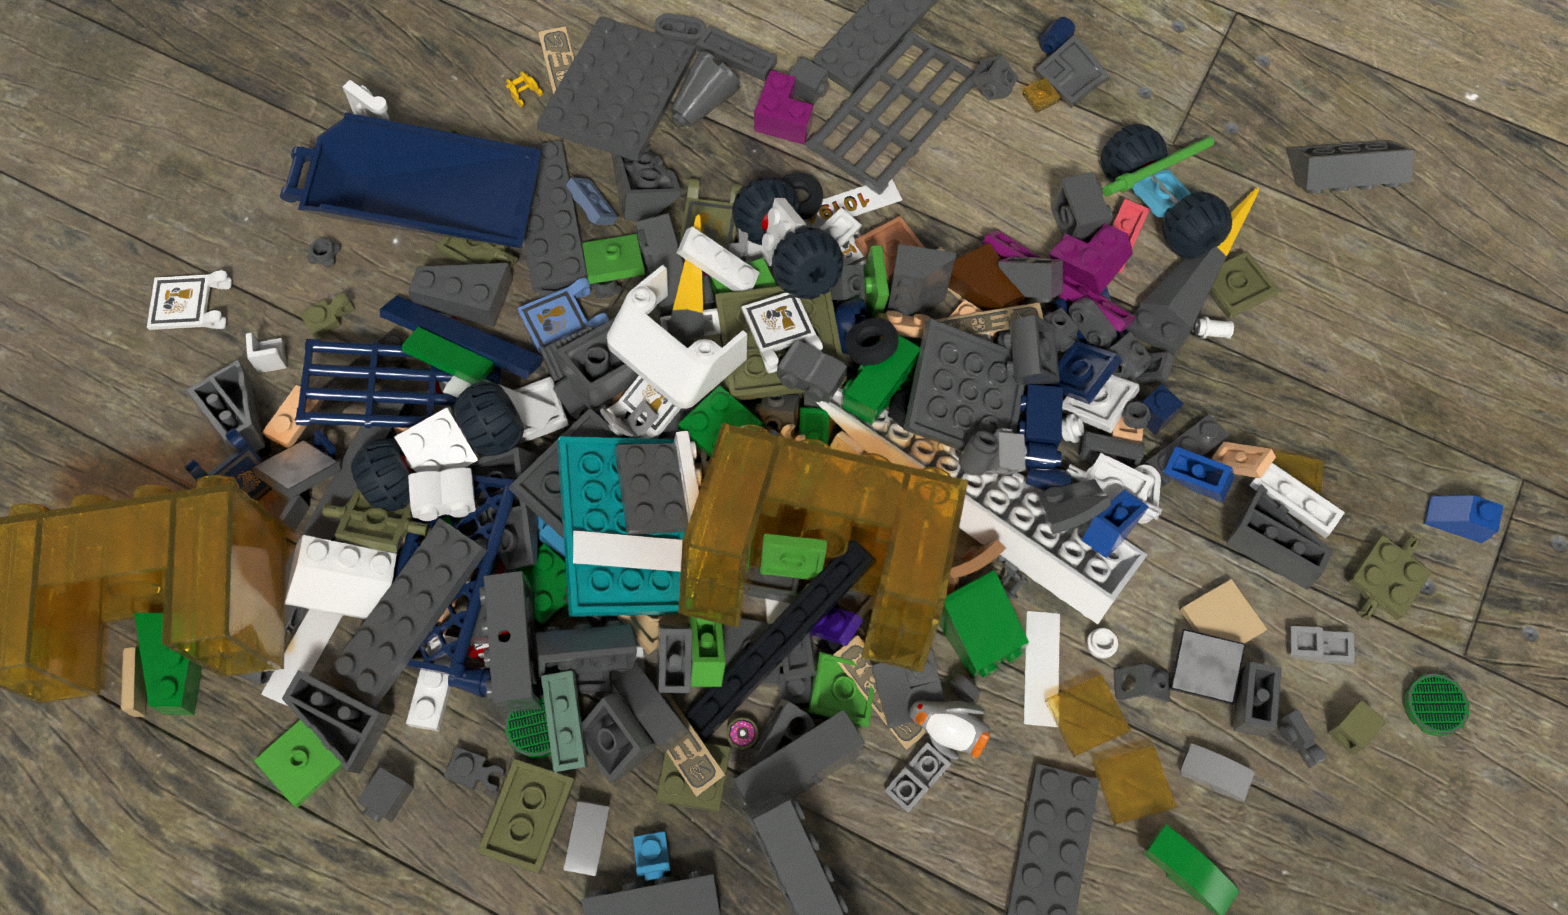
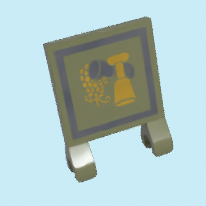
M690 179L679 239L680 243L686 229L694 226L695 218L699 214L701 218V233L728 250V243H735L737 233L732 212L733 203L736 195L741 194L740 189L743 186L733 184L730 203L699 199L701 190L700 180Z

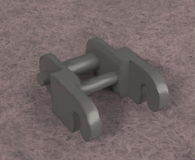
M998 556L996 561L1000 564L1003 563V567L1008 570V574L1001 584L1008 598L1016 600L1018 598L1016 594L1022 584L1027 585L1029 582L1026 579V575H1021L1017 572L1019 570L1017 566L1006 558ZM1012 576L1017 581L1010 589L1006 586V583Z

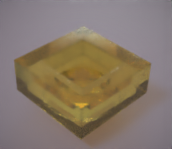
M1047 78L1024 87L1022 93L1036 113L1057 104L1060 99L1059 94Z

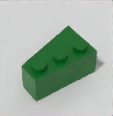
M898 335L899 343L897 350L890 358L875 365H860L857 378L855 380L850 379L843 388L844 400L842 408L870 425L889 406V401L893 395L902 390L900 386L904 380L910 382L914 376L920 347Z
M134 613L149 707L162 715H195L210 624L198 614Z

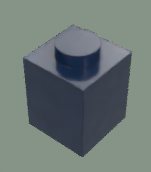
M1163 384L1142 401V403L1148 406L1151 414V420L1148 421L1146 427L1156 435L1175 418L1184 404Z

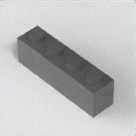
M705 870L688 873L687 879L675 882L674 877L659 878L654 880L655 885L643 888L641 883L623 885L621 892L609 894L608 889L589 892V898L581 899L583 915H720L714 875H707Z

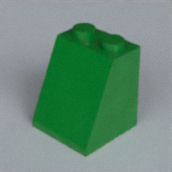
M995 570L940 600L934 618L972 679L979 675L982 678H986L999 669L997 665L1007 660L1011 664L1025 655L1023 651L1029 641Z

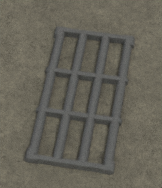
M907 31L894 50L878 67H874L871 70V75L847 101H843L840 104L838 111L816 134H813L805 142V145L814 153L822 156L878 195H881L898 171L912 156L919 152L920 146L942 121H946L950 117V112L972 88L976 87V84L971 79L975 71L925 41L914 32ZM912 44L924 51L899 80L887 73ZM932 58L945 64L920 94L908 87ZM954 71L967 78L942 107L929 100ZM879 80L891 87L868 114L856 107ZM900 94L913 101L889 128L877 121ZM922 107L934 116L909 142L898 135V133ZM848 114L859 120L858 126L834 152L821 145ZM869 128L882 135L855 166L842 159ZM890 142L902 148L903 151L877 180L864 173Z

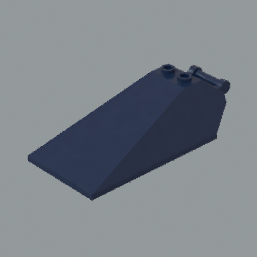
M345 112L342 120L317 137L314 149L300 146L293 147L291 168L286 185L281 189L280 198L291 203L300 201L298 210L328 218L522 248L541 150ZM310 161L304 189L297 188L305 162Z

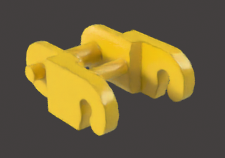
M523 71L520 72V77L513 81L506 79V88H509L511 97L520 108L524 106L522 99H519L521 91L529 88L531 91L534 90L539 97L543 95L542 90L538 89L535 80ZM524 81L526 85L520 87L519 89L515 87L517 84Z

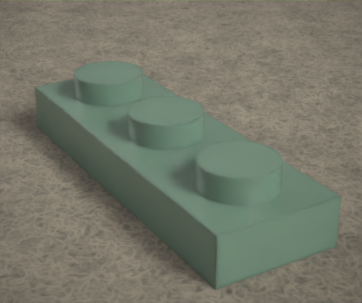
M575 671L541 676L554 772L588 767Z

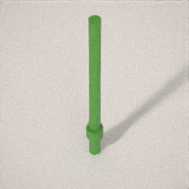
M1208 136L1131 174L1124 173L1118 176L1114 182L1104 186L1102 189L1103 194L1111 196L1119 191L1125 192L1133 188L1135 183L1212 147L1214 139Z

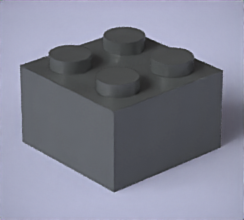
M1093 172L1061 179L1051 210L1062 237L1068 234L1085 243H1089L1104 223L1109 225L1110 221H1112L1111 207L1106 205L1103 198L1102 185L1096 181Z

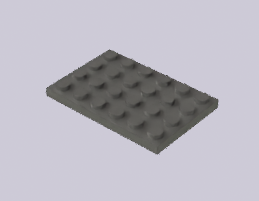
M599 17L538 119L537 130L639 161L696 54V45L665 38L653 32Z

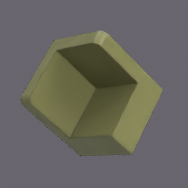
M1360 700L1350 706L1327 733L1353 755L1364 749L1386 722L1364 701Z

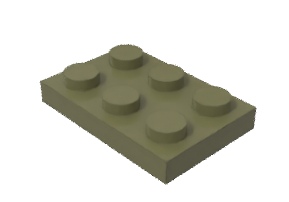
M513 759L477 853L540 875L574 786V778Z

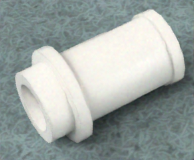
M1204 316L1202 319L1198 318L1195 323V334L1200 335L1201 339H1205L1207 336L1231 339L1233 335L1234 324L1232 321L1209 320L1208 316Z

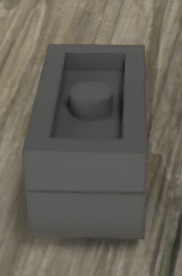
M781 699L754 746L751 755L763 761L782 748V742L780 741L783 736L795 741L814 729V722L811 716L791 702ZM795 717H800L802 720L801 729L796 733H792L789 729L790 721Z

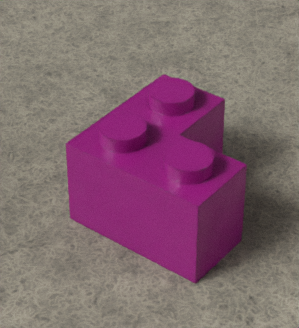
M770 70L754 112L755 132L805 145L813 122L814 105L794 100L796 77Z
M1104 223L1089 243L1065 234L1049 253L1050 259L1063 260L1064 272L1101 294L1132 256L1133 251L1128 233Z

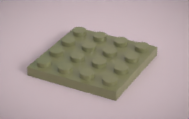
M779 286L715 294L722 346L724 347L742 330L747 333V360L727 376L730 395L737 401L805 392L801 389H790L780 382L777 372L767 373L761 353L741 309L742 306L786 293ZM831 291L825 295L821 293L820 297L814 299L800 298L812 327L822 342V353L844 363ZM791 346L774 351L778 357V366ZM847 377L844 378L839 388L845 387Z

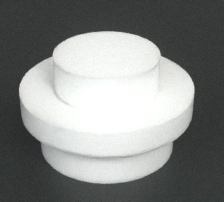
M1069 414L1066 418L1062 419L1063 439L1066 442H1079L1081 436L1084 435L1083 422L1080 418L1077 419L1074 414Z
M1097 628L1089 634L1087 647L1095 657L1106 659L1117 651L1118 639L1111 630Z

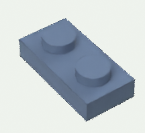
M570 178L566 187L572 193L573 199L586 212L587 218L596 225H613L619 217L593 182L586 178Z

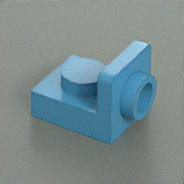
M665 832L633 837L637 865L636 871L639 878L645 877V882H654L656 879L664 878V874L671 873Z

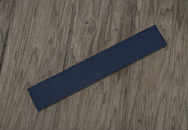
M396 296L380 308L381 318L412 331L420 327L493 361L494 366L525 379L542 365V356L402 297Z

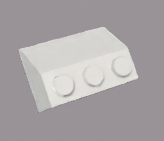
M303 535L296 544L284 604L367 619L392 584L397 554Z

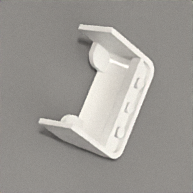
M662 265L627 294L607 333V344L609 350L673 405L678 408H690L747 360V333L742 330L723 348L708 339L698 340L689 348L685 347L648 316L655 306L668 296L667 268Z

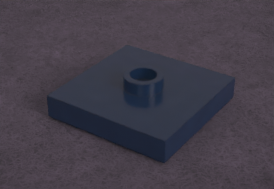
M1075 340V343L1058 362L1060 382L1043 385L1062 387L1063 395L1090 405L1123 360L1119 354Z

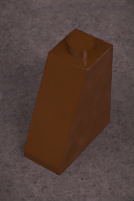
M990 243L955 259L948 288L982 310L990 311L1021 306L1025 298L999 268L1001 258Z

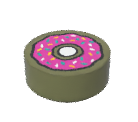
M748 718L733 720L727 728L728 743L738 751H747L753 748L758 740L756 724Z

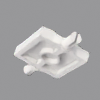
M1100 453L1095 464L1086 472L1072 464L1069 465V469L1066 471L1067 474H1071V478L1079 482L1095 479L1103 492L1110 496V502L1125 489L1149 506L1145 512L1146 515L1158 520L1159 515L1162 513V508L1147 502V495L1155 479L1109 456Z

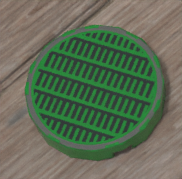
M1435 673L1422 675L1410 684L1404 694V708L1409 720L1413 724L1416 723L1421 728V731L1428 735L1441 737L1453 734L1465 725L1469 717V701L1465 691L1456 681L1445 675Z
M541 694L542 708L509 712L505 719L504 733L508 743L515 751L528 758H544L551 754L543 694Z

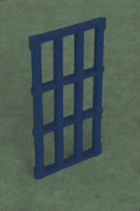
M306 339L295 422L296 425L300 426L325 424L365 426V428H371V426L410 428L434 415V405L454 406L457 397L449 394L435 393L436 381L449 382L453 375L437 370L432 365L430 370L377 367L378 356L413 357L402 352V345L379 344V342H373L372 344L327 342L320 339ZM313 352L371 355L370 367L312 364ZM495 366V373L490 372L485 380L500 385L501 368ZM310 376L369 378L368 390L309 388ZM376 379L429 381V393L375 391ZM307 399L366 402L365 414L305 411ZM374 402L428 405L427 417L373 415Z

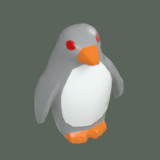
M918 700L913 703L909 710V718L927 732L939 753L947 758L954 760L959 758L958 754L952 749L969 753L973 757L978 758L988 742L990 727L972 715L984 714V710L977 705L955 700L948 702Z

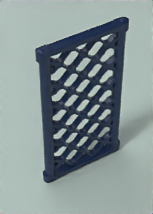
M472 475L473 484L478 485L474 488V496L484 491L487 497L486 503L477 508L476 511L470 512L459 522L456 521L455 517L448 515L452 521V527L461 533L462 527L475 519L478 530L468 538L474 541L483 535L488 539L486 545L487 553L477 566L479 572L476 581L464 584L453 599L454 601L463 594L469 597L470 601L467 611H461L456 614L452 601L448 606L451 618L439 627L436 623L433 631L428 634L418 648L424 657L423 662L410 660L405 667L446 674L454 678L463 677L466 668L464 661L482 605L480 587L484 586V576L491 575L515 496L509 490L510 485L515 479ZM488 487L504 488L502 494L491 497ZM489 507H493L497 511L494 522L483 526L479 515ZM447 514L438 516L431 521H423L413 517L411 521L428 523L429 528L432 529L438 519H443ZM408 533L406 535L392 583L420 546L417 543L419 534ZM456 623L461 628L458 640L447 644L443 637V632ZM438 636L442 647L438 652L429 657L425 645ZM444 654L452 658L450 667L437 665L434 662Z

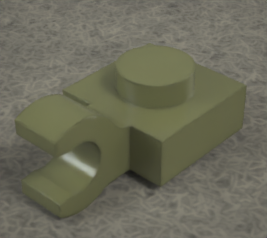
M345 293L336 296L330 305L324 299L299 314L313 337L317 339L341 326L337 319L351 313L355 309Z

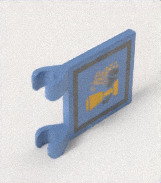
M580 278L567 288L517 308L537 350L538 347L585 326L593 325L596 329L609 321L608 316L605 313H601L587 322L575 298H582L591 294L587 278Z

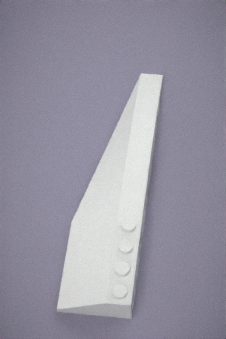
M838 388L830 403L816 402L868 454L885 469H888L894 477L923 501L981 544L985 545L998 539L1006 547L999 556L1009 560L1033 581L1045 587L1096 624H1099L1147 556L1146 553L1127 540H1124L1107 558L1094 551L1082 541L1093 518L1087 523H1083L1081 527H1074L1057 534H1052L1038 503L1037 493L1042 491L1025 484V476L1019 473L1012 475L993 473L975 476L968 475L962 470L958 462L963 451L927 438L916 439L915 434L903 430L901 426L889 417V411L887 410L870 425L842 408L844 395L841 388Z

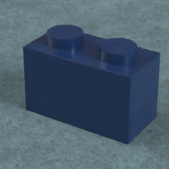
M1028 384L1025 393L1021 395L1020 412H1023L1022 421L1019 420L1017 434L1025 436V444L1028 441L1057 445L1058 449L1062 440V387Z

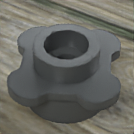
M317 239L310 245V254H308L307 259L311 264L320 263L325 267H330L334 264V256L339 252L340 247L337 243H331L327 239Z
M617 280L590 284L591 288L596 291L595 297L600 299L612 297L614 294H619L622 291L621 286L617 284Z

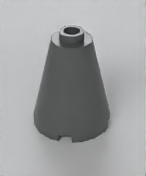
M701 51L696 56L670 109L673 114L671 116L672 120L680 127L685 125L688 127L693 126L740 89V86H738L740 81L723 62L720 65L713 62L712 60L715 56L705 51Z

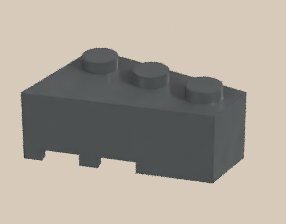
M668 213L636 222L639 248L647 276L651 275L662 265L667 268L668 296L657 304L660 317L672 314L685 262L676 253L680 246V241L675 237Z
M508 263L418 266L408 292L412 302L445 315L495 327L513 278Z
M240 360L233 362L186 389L201 415L231 454H234L237 449L225 437V434L233 428L245 438L255 452L265 447L253 385Z
M1261 484L1248 500L1226 544L1308 590L1323 574L1333 551L1305 525L1300 526L1287 514L1289 510L1283 504L1281 506L1276 504L1266 494L1268 490Z
M301 670L296 672L282 697V700L306 727L310 728L322 741L323 746L330 750L342 763L341 766L347 772L361 773L392 716L331 683Z

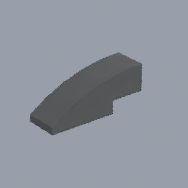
M637 662L634 664L633 669L626 670L612 682L643 727L664 752L689 733V730L661 693L658 692L655 685Z

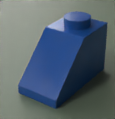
M1177 446L1164 470L1165 475L1190 490L1222 503L1235 478L1232 467Z
M1124 489L1111 501V505L1093 518L1082 541L1094 551L1107 558L1121 545L1149 506Z
M1474 495L1431 496L1424 524L1483 543L1499 531L1503 505Z

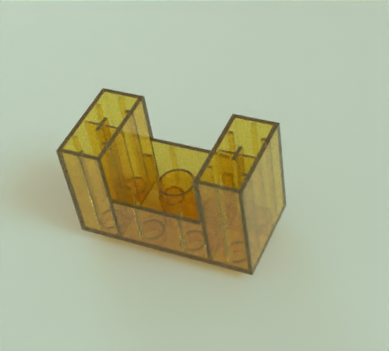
M722 423L682 541L678 613L739 628L756 568L761 567L764 534L827 540L823 569L835 557L845 554L849 542L854 538L877 560L850 589L858 593L875 596L861 658L923 673L945 604L968 480L951 477L948 472L936 467L917 469L891 463L886 457L876 453L857 455L831 449L826 443L816 439L797 441L771 435L767 430L757 425L737 427Z
M219 475L201 477L196 480L195 489L175 492L173 489L162 485H143L133 490V498L114 501L106 496L97 494L77 495L71 498L70 507L50 510L43 505L31 503L12 505L8 508V516L0 517V688L37 704L99 696L104 623L135 619L134 613H163L162 644L222 678L284 669L286 527L263 508L261 502L253 500L237 486V482L234 479Z

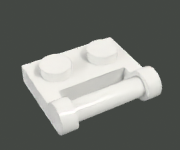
M351 80L342 86L353 114L390 121L387 113L388 106L383 97H373L372 93L365 86H358Z

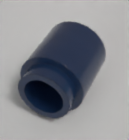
M1066 17L1054 20L1039 39L1042 50L1052 55L1074 35V23Z
M1031 441L1025 444L1027 449L1025 468L1027 471H1029L1030 467L1037 469L1060 468L1062 452L1057 451V445Z

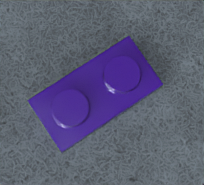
M833 607L811 630V634L847 646L863 620L856 613Z

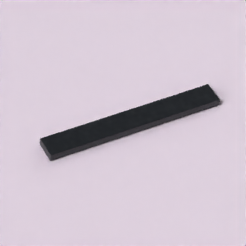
M854 538L725 672L722 687H711L686 713V719L703 743L715 733L782 660L877 562L875 557Z

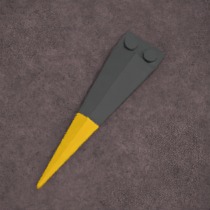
M1259 187L1255 188L1231 212L1232 229L1225 241L1220 246L1214 247L1194 259L1185 258L1141 302L1140 307L1134 314L1135 319L1133 323L1126 329L1127 333L1131 331L1136 338L1164 352H1169L1175 357L1189 338L1224 261L1258 195Z
M698 214L693 227L701 232V218ZM685 259L667 332L685 347L689 348L690 339L704 336L702 270ZM703 397L690 408H681L657 439H675L676 432H681L678 429V424L706 397Z

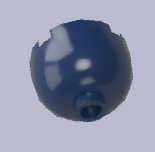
M862 298L845 301L834 309L842 353L847 355L845 337L848 331L855 324L869 319L868 310ZM873 338L864 340L861 346H873Z

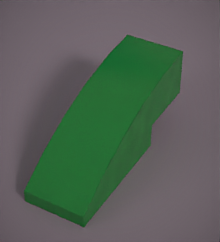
M1167 824L1158 829L1142 853L1168 873L1166 875L1167 878L1216 915H1225L1239 893L1237 887L1207 857Z

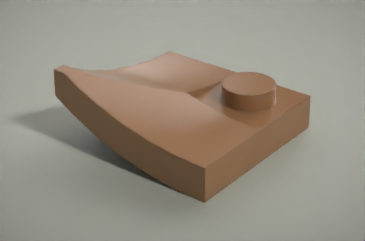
M998 539L978 548L972 546L961 557L964 561L961 565L950 568L945 572L946 581L938 591L944 597L955 592L968 576L976 574L981 568L998 557L1006 547Z

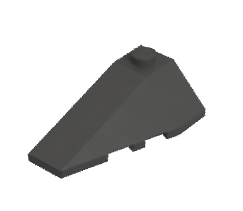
M647 144L639 161L611 153L618 197L624 220L639 221L653 218L681 196V189L675 173L672 170L667 171L663 166V160L660 156H654L649 150V144Z
M516 447L507 453L481 457L466 468H471L472 475L516 480L536 461L535 454ZM488 487L491 497L502 494L504 488ZM484 491L474 496L479 507L487 501ZM516 495L513 499L498 550L507 571L537 564L538 515ZM489 507L480 515L483 522L487 524L493 523L497 511L493 507Z

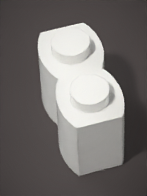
M452 468L441 472L424 471L408 475L410 506L413 518L431 521L444 514L453 517H464L470 512L476 511L471 468Z

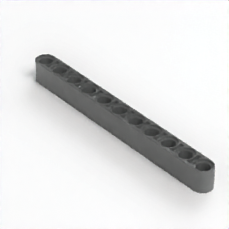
M384 385L380 389V391L405 392L389 385ZM374 402L373 415L410 416L414 404ZM360 426L340 463L341 471L334 474L301 537L306 535L336 541L335 533L340 524V519L323 516V507L325 503L343 507L351 500L355 489H358L351 471L352 459L358 450L368 442L378 439L396 440L394 437L397 434L393 427L371 426V428H365V426ZM295 548L232 664L233 674L260 685H264L269 681L307 608L284 604Z

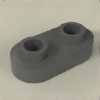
M662 14L655 20L656 34L696 45L706 30L705 23L694 17Z
M1082 297L1070 306L1069 316L1077 324L1080 332L1090 345L1106 350L1116 341L1117 332L1093 300Z

